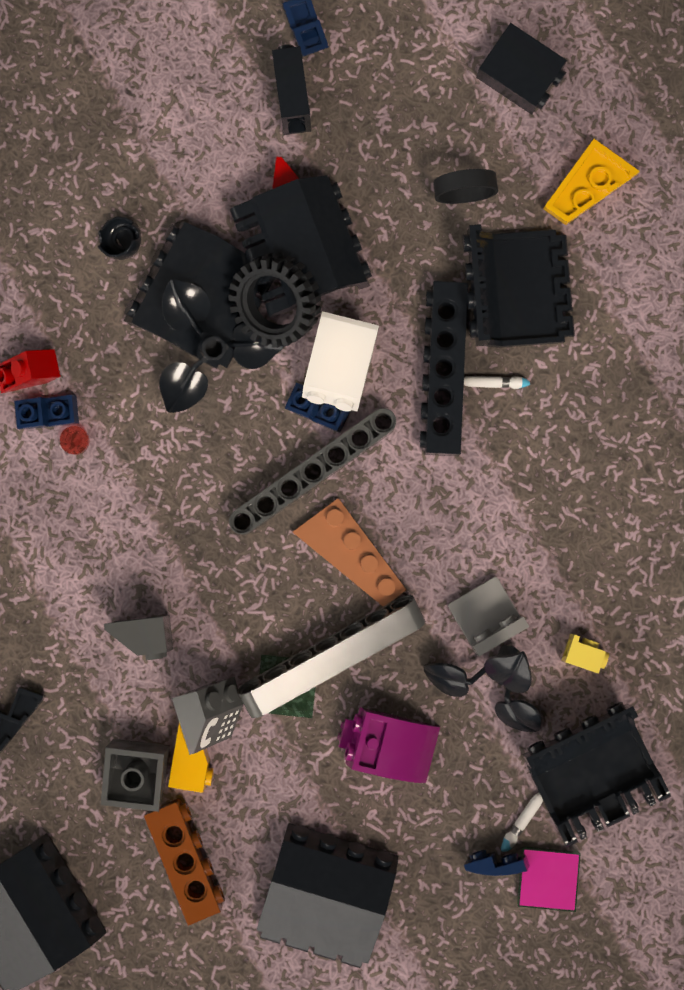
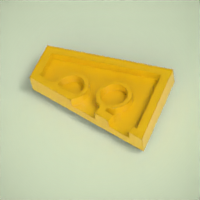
M593 139L543 209L567 225L638 175L640 171Z

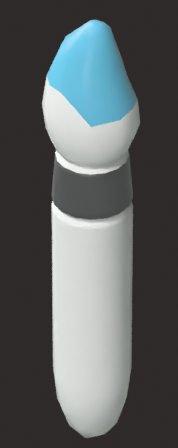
M497 376L464 377V385L468 387H510L512 389H519L530 385V381L519 376L511 378Z
M539 792L531 798L515 821V824H513L510 832L505 834L501 846L502 852L509 851L515 846L517 837L520 836L541 806L543 799Z

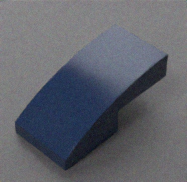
M290 0L282 3L297 46L301 47L302 57L329 48L311 0Z

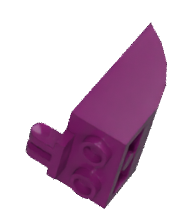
M363 707L359 708V712L354 716L353 720L345 718V721L341 722L340 728L342 732L337 737L339 740L338 747L346 749L344 755L345 764L352 770L400 781L426 783L440 730L439 726Z

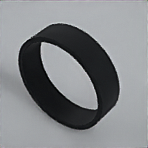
M488 169L454 171L437 177L433 182L435 200L445 204L481 201L498 193L496 172Z

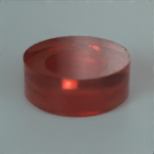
M70 426L61 433L60 445L69 454H82L89 446V435L81 427Z

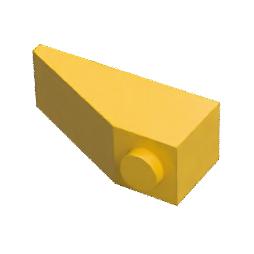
M179 723L168 787L203 793L206 785L211 786L214 768H209L210 758L207 748L189 755Z

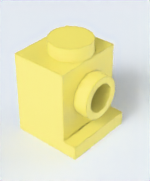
M570 634L561 661L599 674L600 668L604 669L606 667L609 653L598 649L600 643L583 638L580 643L578 642L580 636Z

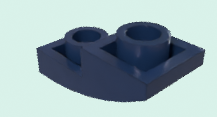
M296 382L285 409L341 433L350 411H342L334 405L326 403L315 404L306 398H302L304 385Z
M76 395L51 398L38 397L14 401L17 429L19 430L79 424Z
M486 850L470 854V859L464 864L466 871L491 876L527 872L530 866L526 855L518 857L517 853H512L501 857L502 862L498 863L495 852L487 854Z

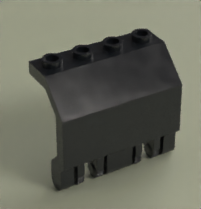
M328 175L296 179L254 196L251 200L230 209L237 231H247L260 225L262 233L248 237L242 242L243 248L247 249L245 253L248 261L251 262L257 257H262L268 253H272V256L282 253L283 259L291 256L295 258L293 265L299 262L305 265L301 271L303 274L309 271L312 273L313 277L308 280L309 283L317 282L319 286L314 291V294H321L323 296L338 289L357 286L360 290L370 286L368 278L372 277L367 261L361 262L358 252L362 250L357 234L351 236L348 225L353 224L347 208L341 209L338 199L343 198L337 181L332 183ZM263 276L256 283L257 285H264L278 278ZM279 279L281 287L261 295L263 302H268L265 304L269 317L281 315L297 307L293 291L281 279Z
M616 703L606 709L607 714L598 718L596 715L589 716L580 721V727L572 731L570 728L560 730L554 734L555 739L545 744L543 740L528 746V752L522 754L529 773L566 848L578 843L568 821L569 819L581 840L586 839L587 836L585 828L578 819L579 816L588 813L593 827L598 832L604 830L594 808L595 806L608 828L630 817L620 794L623 795L633 815L639 813V807L631 794V791L640 788L645 802L650 807L656 804L647 781L658 802L671 797L662 775L653 763L636 728L634 719L638 715L630 704Z

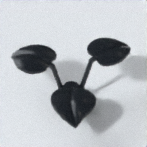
M171 279L166 285L162 297V312L167 324L178 332H184L192 325L202 337L199 342V351L202 357L191 368L186 363L174 362L168 365L160 375L159 388L167 412L175 413L189 409L204 397L208 388V379L205 374L196 371V369L203 363H206L208 359H220L228 348L234 347L233 357L235 361L247 369H257L264 366L284 348L283 345L278 348H272V343L268 346L261 345L262 338L254 342L250 339L253 334L252 331L246 334L241 331L246 325L244 322L234 328V342L224 343L219 337L207 335L197 324V322L205 320L210 312V300L205 291L194 284L177 279Z
M511 645L501 646L497 655L489 657L484 667L472 678H467L466 672L460 667L448 663H429L423 666L424 672L431 683L441 692L453 697L467 695L469 691L468 685H472L483 674L487 673L492 680L506 687L505 702L500 701L495 705V712L498 718L516 730L524 732L540 731L542 717L536 707L524 700H512L510 697L511 691L524 693L531 686V669L524 651L520 652Z

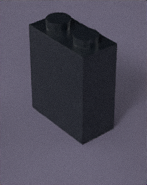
M510 22L479 67L476 78L532 115L536 108L542 110L551 96L547 93L551 86L558 87L567 73L563 70L567 60Z
M289 44L279 46L276 50H272L283 135L311 132L310 109L301 47H294Z

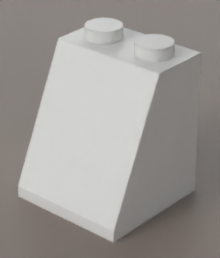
M322 311L304 381L302 398H306L315 404L326 403L334 405L342 411L353 410L358 412L379 325Z

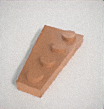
M339 498L293 531L296 536L380 605L385 606L406 591V588Z

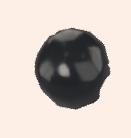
M116 216L108 220L102 229L98 231L100 240L98 248L111 259L125 260L131 258L138 252L141 245L139 226L128 217Z

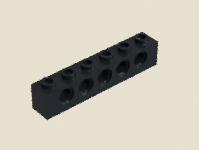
M434 281L432 289H427L426 306L431 307V318H425V335H430L429 346H424L423 363H429L428 374H423L422 391H427V403L422 402L421 420H426V431H420V448H425L424 455L459 456L461 454L468 283ZM449 307L453 311V317L450 319L441 318L438 314V309ZM448 335L452 340V345L447 348L441 347L437 343V337ZM438 363H446L450 366L451 373L448 376H441L436 372L435 367ZM437 391H445L449 395V403L445 405L438 404L435 401L434 394ZM437 419L445 420L448 423V431L446 433L436 432L433 428V422Z

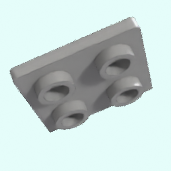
M497 577L491 578L448 604L449 610L473 651L478 656L483 655L529 627L525 618L517 612Z

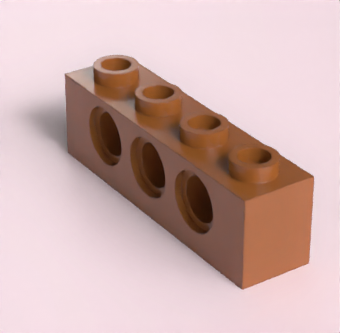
M180 798L161 805L159 812L147 811L144 818L187 925L189 926L220 913L225 897L220 885L215 886L211 875L214 874V870L209 858L204 859L200 848L203 847V842L197 830L192 831L189 823L192 820V815L186 803L182 804ZM171 826L179 827L183 832V837L180 839L171 838L168 828ZM183 853L190 854L193 857L194 864L191 866L182 865L179 861V855ZM200 881L203 883L205 891L202 893L193 892L190 888V883Z

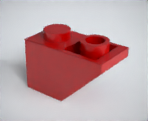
M55 349L24 351L0 363L1 393L46 384L61 377Z

